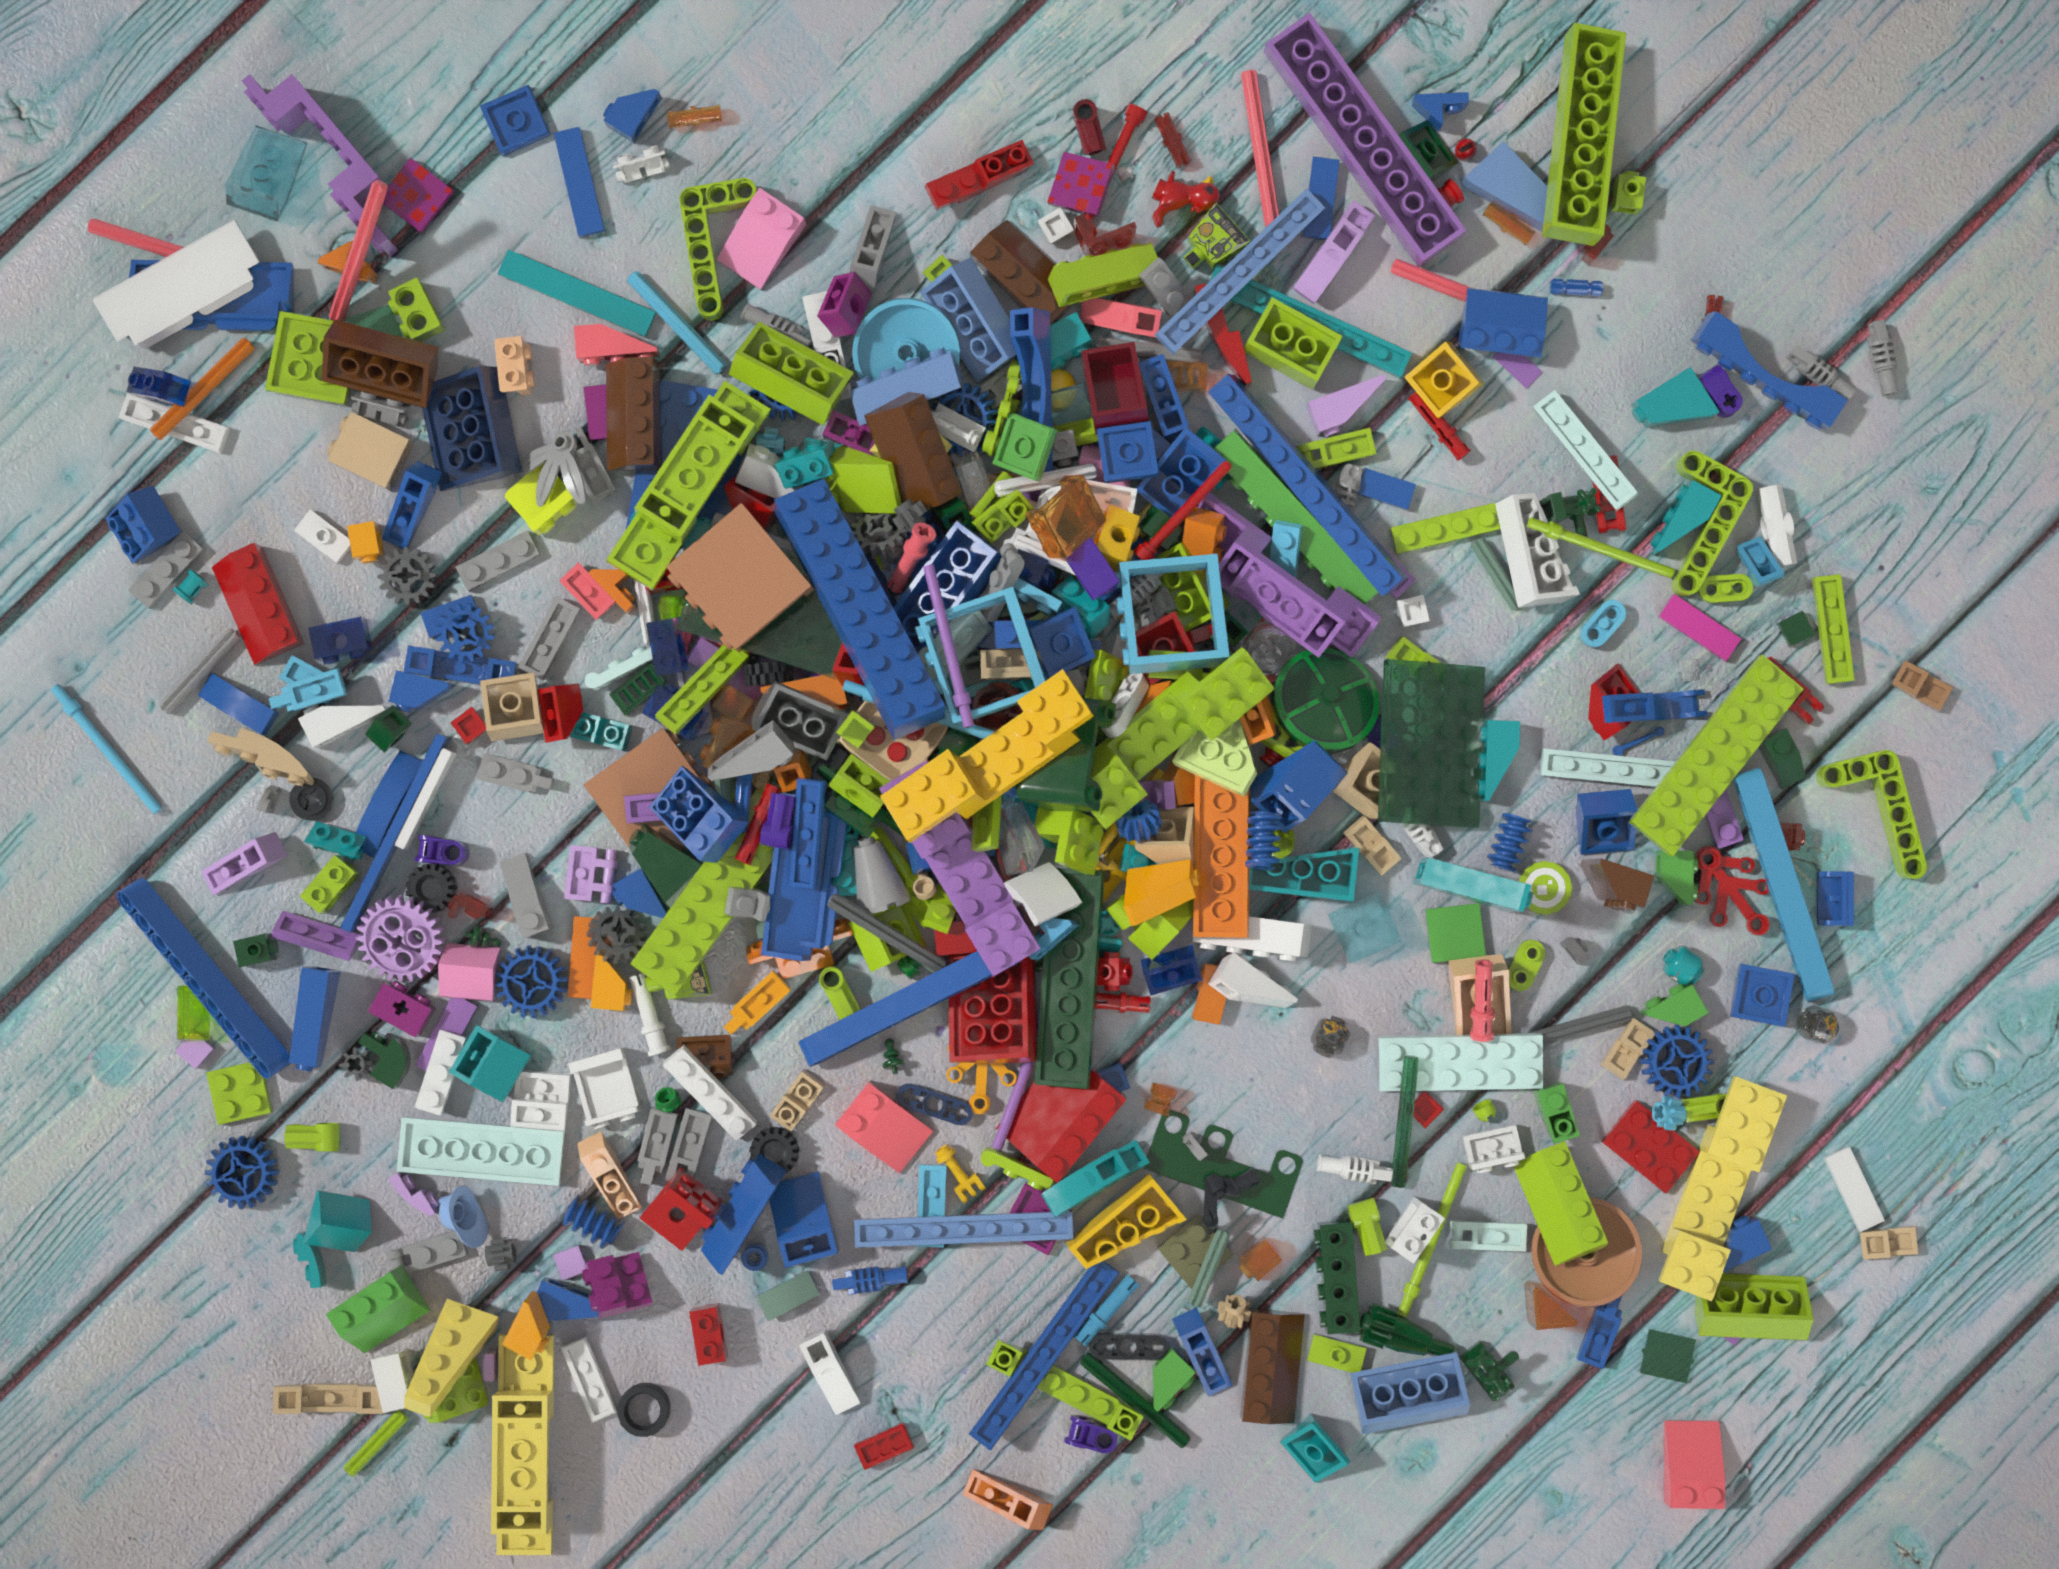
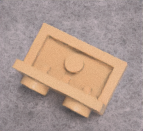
M522 336L495 339L500 391L502 393L517 391L521 396L532 395L531 387H535V376L533 370L529 371L528 360H532L531 345L526 344Z

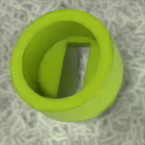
M1485 1099L1472 1108L1475 1116L1482 1122H1489L1487 1118L1489 1116L1493 1119L1495 1118L1496 1108L1491 1099Z

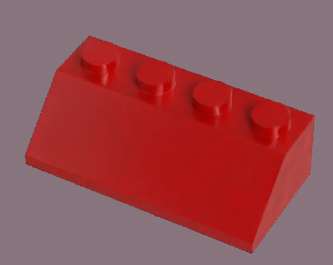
M252 543L233 551L212 567L255 666L305 644L261 545Z

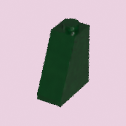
M643 824L640 830L636 829L631 835L629 847L632 855L666 906L671 908L702 864L691 851Z

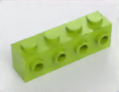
M1152 242L1143 245L1135 243L1126 249H1111L1102 255L1094 257L1093 255H1086L1077 261L1059 262L1053 267L1048 281L1058 306L1063 307L1146 286L1139 277V274L1158 257Z

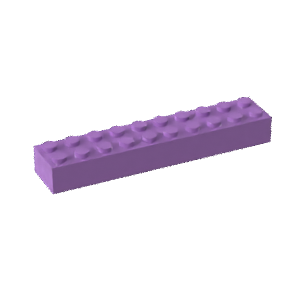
M1310 13L1266 43L1264 54L1418 267H1421L1463 237L1467 231Z

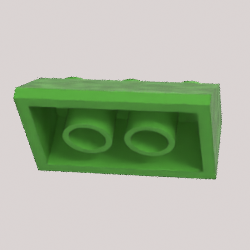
M400 1265L326 1313V1316L342 1339L366 1353L431 1311L404 1267Z

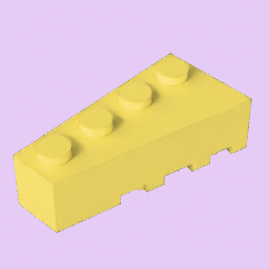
M447 1299L404 1396V1408L431 1417L451 1391L458 1378L467 1370L474 1357L483 1349L486 1341L498 1329V1316Z

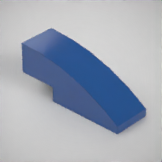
M214 673L210 674L198 695L261 735H267L280 713Z

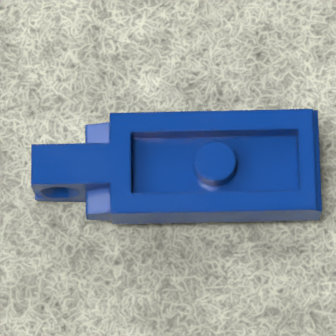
M1622 1296L1611 1303L1594 1309L1577 1353V1360L1600 1369L1604 1368L1622 1321V1310L1618 1309Z

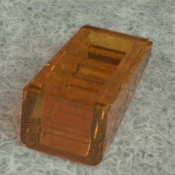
M1166 361L1171 377L1172 369H1177V380L1174 383L1176 390L1206 391L1208 363ZM1183 370H1188L1187 383H1182ZM1194 371H1199L1198 383H1193Z

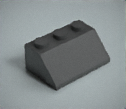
M775 681L763 693L752 715V729L758 731L774 720L794 743L795 748L827 761L840 736L836 731L850 713Z

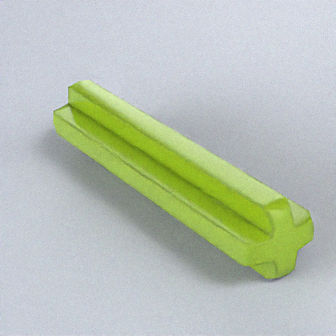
M397 1410L344 1465V1470L350 1476H355L408 1420L407 1415L403 1411Z

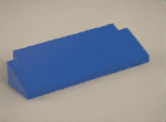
M131 260L129 278L160 260ZM259 262L248 268L253 276L252 290L207 315L201 314L199 310L192 314L193 322L181 330H204L208 324H216L219 330L273 331L278 324L280 311L294 313L293 264L285 262Z
M781 793V794L791 795V796H795V797H796V794ZM825 798L824 805L830 798ZM825 808L817 889L790 887L792 844L788 850L774 847L768 893L770 895V910L767 913L764 926L762 956L809 961L812 957L813 948H825V946H829L833 942L836 911L829 908L827 903L833 894H839L838 888L832 885L833 877H838L841 874L847 824ZM794 813L792 819V826L794 825Z

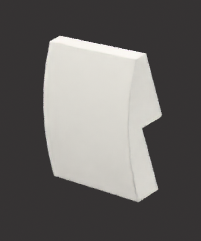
M1050 862L1004 883L1016 906L1023 905L1034 926L1072 910L1082 903L1067 879Z
M523 1070L515 1082L510 1127L565 1131L571 1074Z

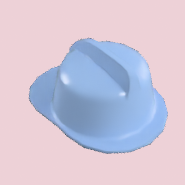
M459 1186L450 1195L440 1198L438 1200L440 1206L439 1217L442 1225L449 1230L456 1231L461 1241L470 1248H478L483 1245L488 1235V1222L471 1189L467 1186Z

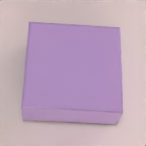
M192 1031L175 1052L194 1069H198L215 1047L199 1033Z
M580 1245L553 1255L562 1280L581 1274L582 1270L586 1267V1260Z
M489 1350L483 1355V1380L495 1381L498 1378V1350Z

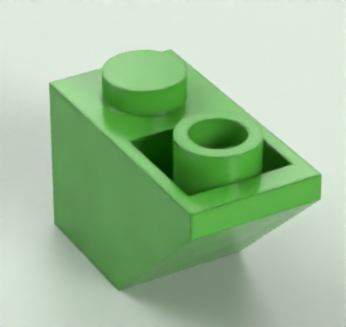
M1657 850L1656 879L1682 905H1693V900H1696L1698 895L1697 884L1694 883V873L1698 870V859L1694 856V851L1678 850L1674 856L1670 857L1664 851Z
M1682 983L1669 988L1670 994L1663 998H1660V996L1651 998L1645 1002L1646 1007L1640 1010L1644 1016L1680 1026H1687L1709 1013L1692 984L1684 986Z
M1556 1082L1543 1086L1542 1089H1533L1540 1116L1553 1144L1580 1136L1564 1084Z
M1172 1346L1168 1348L1163 1358L1158 1359L1152 1365L1153 1407L1157 1412L1162 1407L1165 1410L1169 1408L1176 1400L1174 1395L1181 1388L1186 1390L1195 1380L1193 1377L1196 1373L1195 1369Z

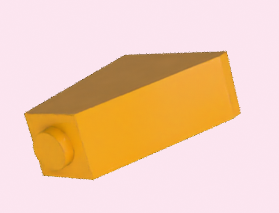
M1191 859L1127 869L1124 909L1131 926L1145 922L1196 898L1197 886L1201 885L1199 870H1194Z

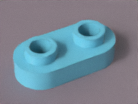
M1608 600L1601 604L1580 630V639L1583 644L1590 648L1603 645L1625 620L1626 609L1624 605L1617 600ZM1611 609L1614 611L1615 617L1613 619L1607 617V610ZM1590 630L1597 632L1598 636L1596 639L1589 637Z

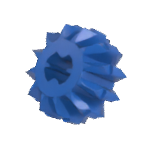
M1149 799L1143 802L1139 801L1116 820L1115 824L1120 837H1125L1128 842L1136 840L1139 844L1142 839L1150 841L1151 836L1158 835L1162 819L1157 805L1151 804Z

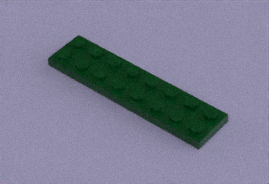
M1057 868L1073 887L1082 903L1078 907L1054 917V919L1077 921L1079 926L1043 956L1035 1085L1090 1089L1105 871L1095 870V875H1085L1071 868Z

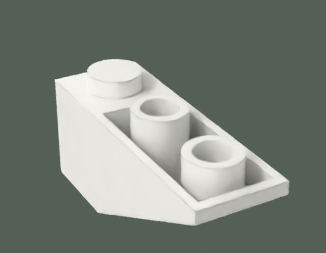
M1234 952L1222 959L1208 985L1229 1000L1286 1008L1298 1001V998L1293 996L1287 987L1278 985L1270 979L1269 974L1263 970L1256 969L1249 964L1247 958Z
M824 1329L801 1340L799 1346L835 1414L837 1415L860 1404L861 1402L827 1330Z

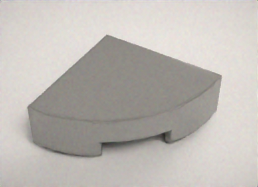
M1166 585L1153 593L1152 605L1156 617L1169 614L1177 609Z
M273 785L268 786L256 810L265 813L274 812L281 791L280 788Z
M1190 1132L1182 1137L1183 1142L1198 1160L1201 1161L1208 1155Z

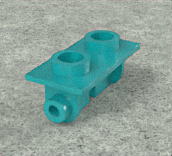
M316 821L304 843L313 845L314 849L319 848L332 853L337 852L338 855L355 861L356 859L361 860L364 851L360 848L366 836Z

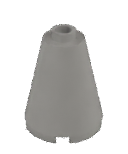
M874 837L859 840V845L854 847L857 906L873 914L888 910V907L895 903L898 907L911 900L910 894L880 840L875 841Z

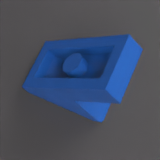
M1469 92L1415 94L1412 99V107L1428 120L1435 129L1440 131L1443 126V110H1446L1447 114L1461 113L1469 104Z

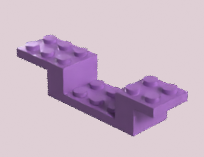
M249 74L242 80L247 87L244 93L262 111L263 116L278 132L283 129L290 135L309 119L348 165L328 185L333 190L330 193L331 197L346 213L351 211L347 216L358 227L371 185L375 180L382 181L381 178L293 74L268 94ZM376 224L370 243L380 254L385 251L391 257L398 249Z
M1209 492L1196 507L1225 515L1224 526H1227V532L1223 542H1221L1220 549L1224 550L1222 561L1219 563L1221 587L1240 601L1243 599L1248 601L1263 618L1317 657H1320L1327 646L1332 643L1352 658L1382 617L1339 586L1329 599L1325 600L1262 554L1272 537Z
M926 759L879 788L881 793L884 794L928 763V760ZM955 812L914 840L912 844L921 859H926L963 920L966 933L992 976H995L1038 951L1040 946L1027 926L1024 914L1016 906L986 851L976 852L971 850L972 828L966 818Z

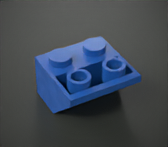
M154 485L126 494L105 518L110 530L121 544L124 554L128 556L132 564L166 546L180 532Z

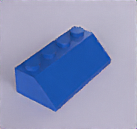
M760 1153L754 1161L749 1158L741 1171L745 1175L741 1183L735 1181L728 1193L732 1197L728 1205L722 1203L716 1214L717 1223L714 1227L710 1225L701 1238L705 1243L700 1250L720 1275L724 1274L787 1172L786 1169Z

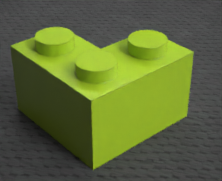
M1194 899L1145 922L1131 926L1135 930L1128 939L1153 960L1193 916Z

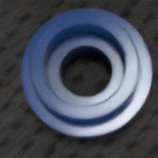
M757 1243L746 1246L741 1254L742 1264L751 1271L761 1270L768 1262L767 1250L764 1246ZM757 1252L760 1255V1260L757 1262L752 1261L750 1254Z

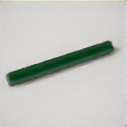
M1088 1352L1080 1361L1081 1366L1129 1406L1144 1415L1147 1421L1177 1446L1184 1448L1189 1443L1191 1438L1185 1431L1161 1411L1157 1412L1149 1401L1101 1361L1093 1357L1091 1353Z

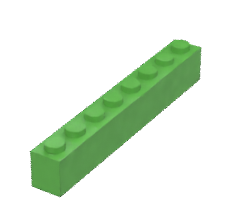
M1236 428L1213 448L1232 465L1231 470L1228 472L1231 475L1229 481L1239 491L1242 488L1249 495L1247 500L1256 510L1261 508L1268 515L1265 519L1272 528L1276 520L1303 525L1300 551L1305 556L1302 559L1312 570L1316 567L1322 574L1320 579L1329 589L1333 587L1336 589L1339 586L1363 604H1366L1378 593L1375 587L1276 471Z

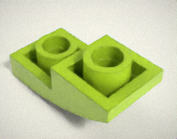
M1017 489L989 507L972 523L985 539L992 544L1011 526L1016 528L1035 509Z

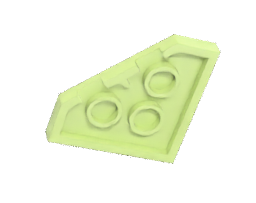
M1240 719L1212 742L1199 730L1180 746L1172 760L1175 766L1245 797L1257 775Z

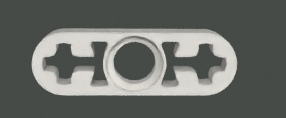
M1142 673L1129 674L1123 680L1111 701L1116 704L1115 719L1111 726L1106 728L1100 727L1108 738H1115L1125 731L1146 694L1150 683Z

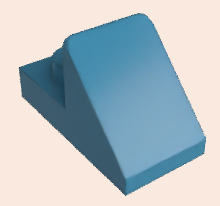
M1761 536L1736 546V553L1746 567L1748 577L1751 579L1753 586H1760L1784 577L1782 568Z
M1052 918L1039 924L1045 934L1040 933L1035 936L1040 949L1029 955L1032 960L1042 958L1079 926L1077 921Z

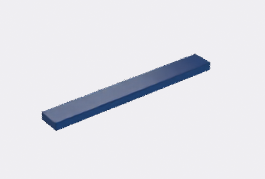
M441 734L435 735L340 926L341 929L347 932L356 931L361 917L364 915L397 849L394 843L441 749L447 748L451 740L450 738Z
M1105 1261L1087 1269L968 1433L990 1451L1119 1275V1271Z

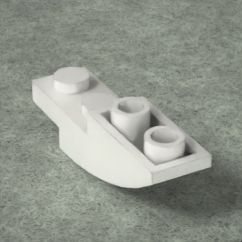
M827 291L802 296L814 351L846 368L840 337L834 338L817 317ZM850 382L840 400L851 398Z

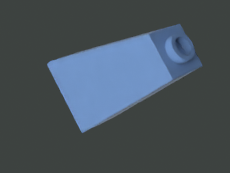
M1502 141L1465 176L1461 185L1542 232L1547 186Z

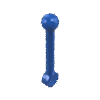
M1658 726L1653 732L1622 746H1614L1612 753L1620 756L1624 750L1655 736H1663L1665 730L1663 727Z

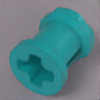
M190 569L188 571L189 575L179 586H175L173 590L192 605L195 596L203 587H207L209 583L197 572Z

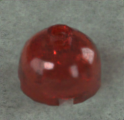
M1005 682L989 683L988 686L977 691L971 704V710L1018 695L1019 691L1014 686ZM1016 705L974 719L973 721L975 725L996 731L1021 714L1023 710L1020 705Z

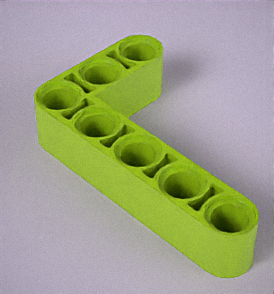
M748 178L688 187L679 196L696 304L701 316L708 321L718 320L723 314V302L708 214L746 208L757 192L755 183ZM743 188L752 189V194L748 198L739 197V192ZM717 192L726 194L725 200L720 203L712 201L713 195ZM692 196L699 198V203L695 207L686 206L688 198ZM694 223H702L704 225L700 233L696 234L690 231ZM706 249L708 250V255L705 259L698 260L695 258L696 251ZM704 275L713 277L711 284L708 286L699 284L700 278ZM708 301L717 303V307L713 312H705L703 310L705 303Z
M1695 450L1685 453L1677 460V472L1689 481L1694 480L1722 496L1710 518L1704 522L1673 578L1672 590L1680 597H1688L1700 589L1753 492V485L1749 479ZM1686 458H1691L1696 462L1695 471H1691L1686 467ZM1710 471H1715L1719 474L1720 481L1718 484L1710 481ZM1734 484H1738L1743 488L1742 497H1738L1733 493L1732 488ZM1721 507L1727 508L1730 511L1731 516L1729 520L1721 518L1719 512ZM1711 530L1717 534L1718 540L1716 544L1708 541V531ZM1695 554H1700L1704 557L1705 564L1703 567H1698L1694 563ZM1683 577L1691 580L1692 588L1690 591L1682 588L1681 579Z
M1882 750L1821 766L1816 772V781L1823 788H1835L1868 779L1872 780L1895 870L1904 879L1921 878L1926 873L1927 863L1897 755L1893 751ZM1881 755L1885 756L1888 760V766L1885 770L1881 769L1878 764ZM1855 762L1859 763L1862 767L1860 776H1856L1852 771V766ZM1828 769H1832L1836 773V780L1833 783H1830L1826 778ZM1888 782H1892L1895 786V792L1892 796L1888 795L1885 791V786ZM1895 808L1900 809L1902 812V818L1899 822H1896L1892 817V812ZM1902 834L1907 835L1909 839V844L1906 848H1903L1899 843V838ZM1909 860H1912L1916 865V870L1913 874L1908 873L1906 869Z

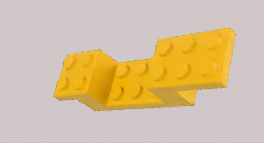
M1063 669L1017 700L1023 712L959 757L947 749L880 796L908 842L912 843L955 812H958L966 819L1080 741L1074 730L1094 715Z

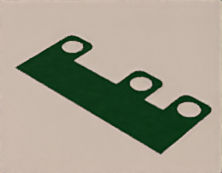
M1166 1109L1161 1115L1147 1155L1150 1163L1143 1169L1204 1190L1205 1178L1213 1173H1217L1224 1178L1229 1176L1233 1178L1252 1167L1226 1158L1233 1135L1229 1130L1215 1125H1209L1205 1130L1200 1145L1208 1155L1201 1161L1198 1160L1187 1145L1182 1142L1189 1118L1185 1114ZM1170 1116H1176L1182 1122V1127L1177 1133H1169L1165 1129V1120ZM1213 1132H1221L1225 1136V1144L1220 1149H1214L1208 1143V1137ZM1279 1150L1275 1155L1269 1173L1253 1168L1259 1177L1260 1184L1240 1192L1238 1197L1227 1195L1225 1198L1283 1219L1303 1163L1302 1158L1288 1151ZM1283 1157H1290L1295 1162V1170L1290 1174H1283L1278 1168V1163Z

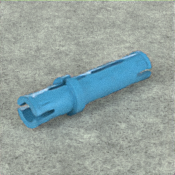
M1126 1274L1125 1278L1094 1313H1090V1318L1077 1331L1074 1337L1087 1347L1101 1329L1105 1330L1107 1327L1106 1323L1140 1285Z

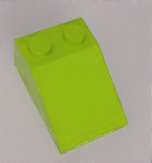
M844 445L836 448L835 452L829 457L834 472L832 475L821 479H824L841 511L853 513H895L894 509L901 505V499L892 462Z

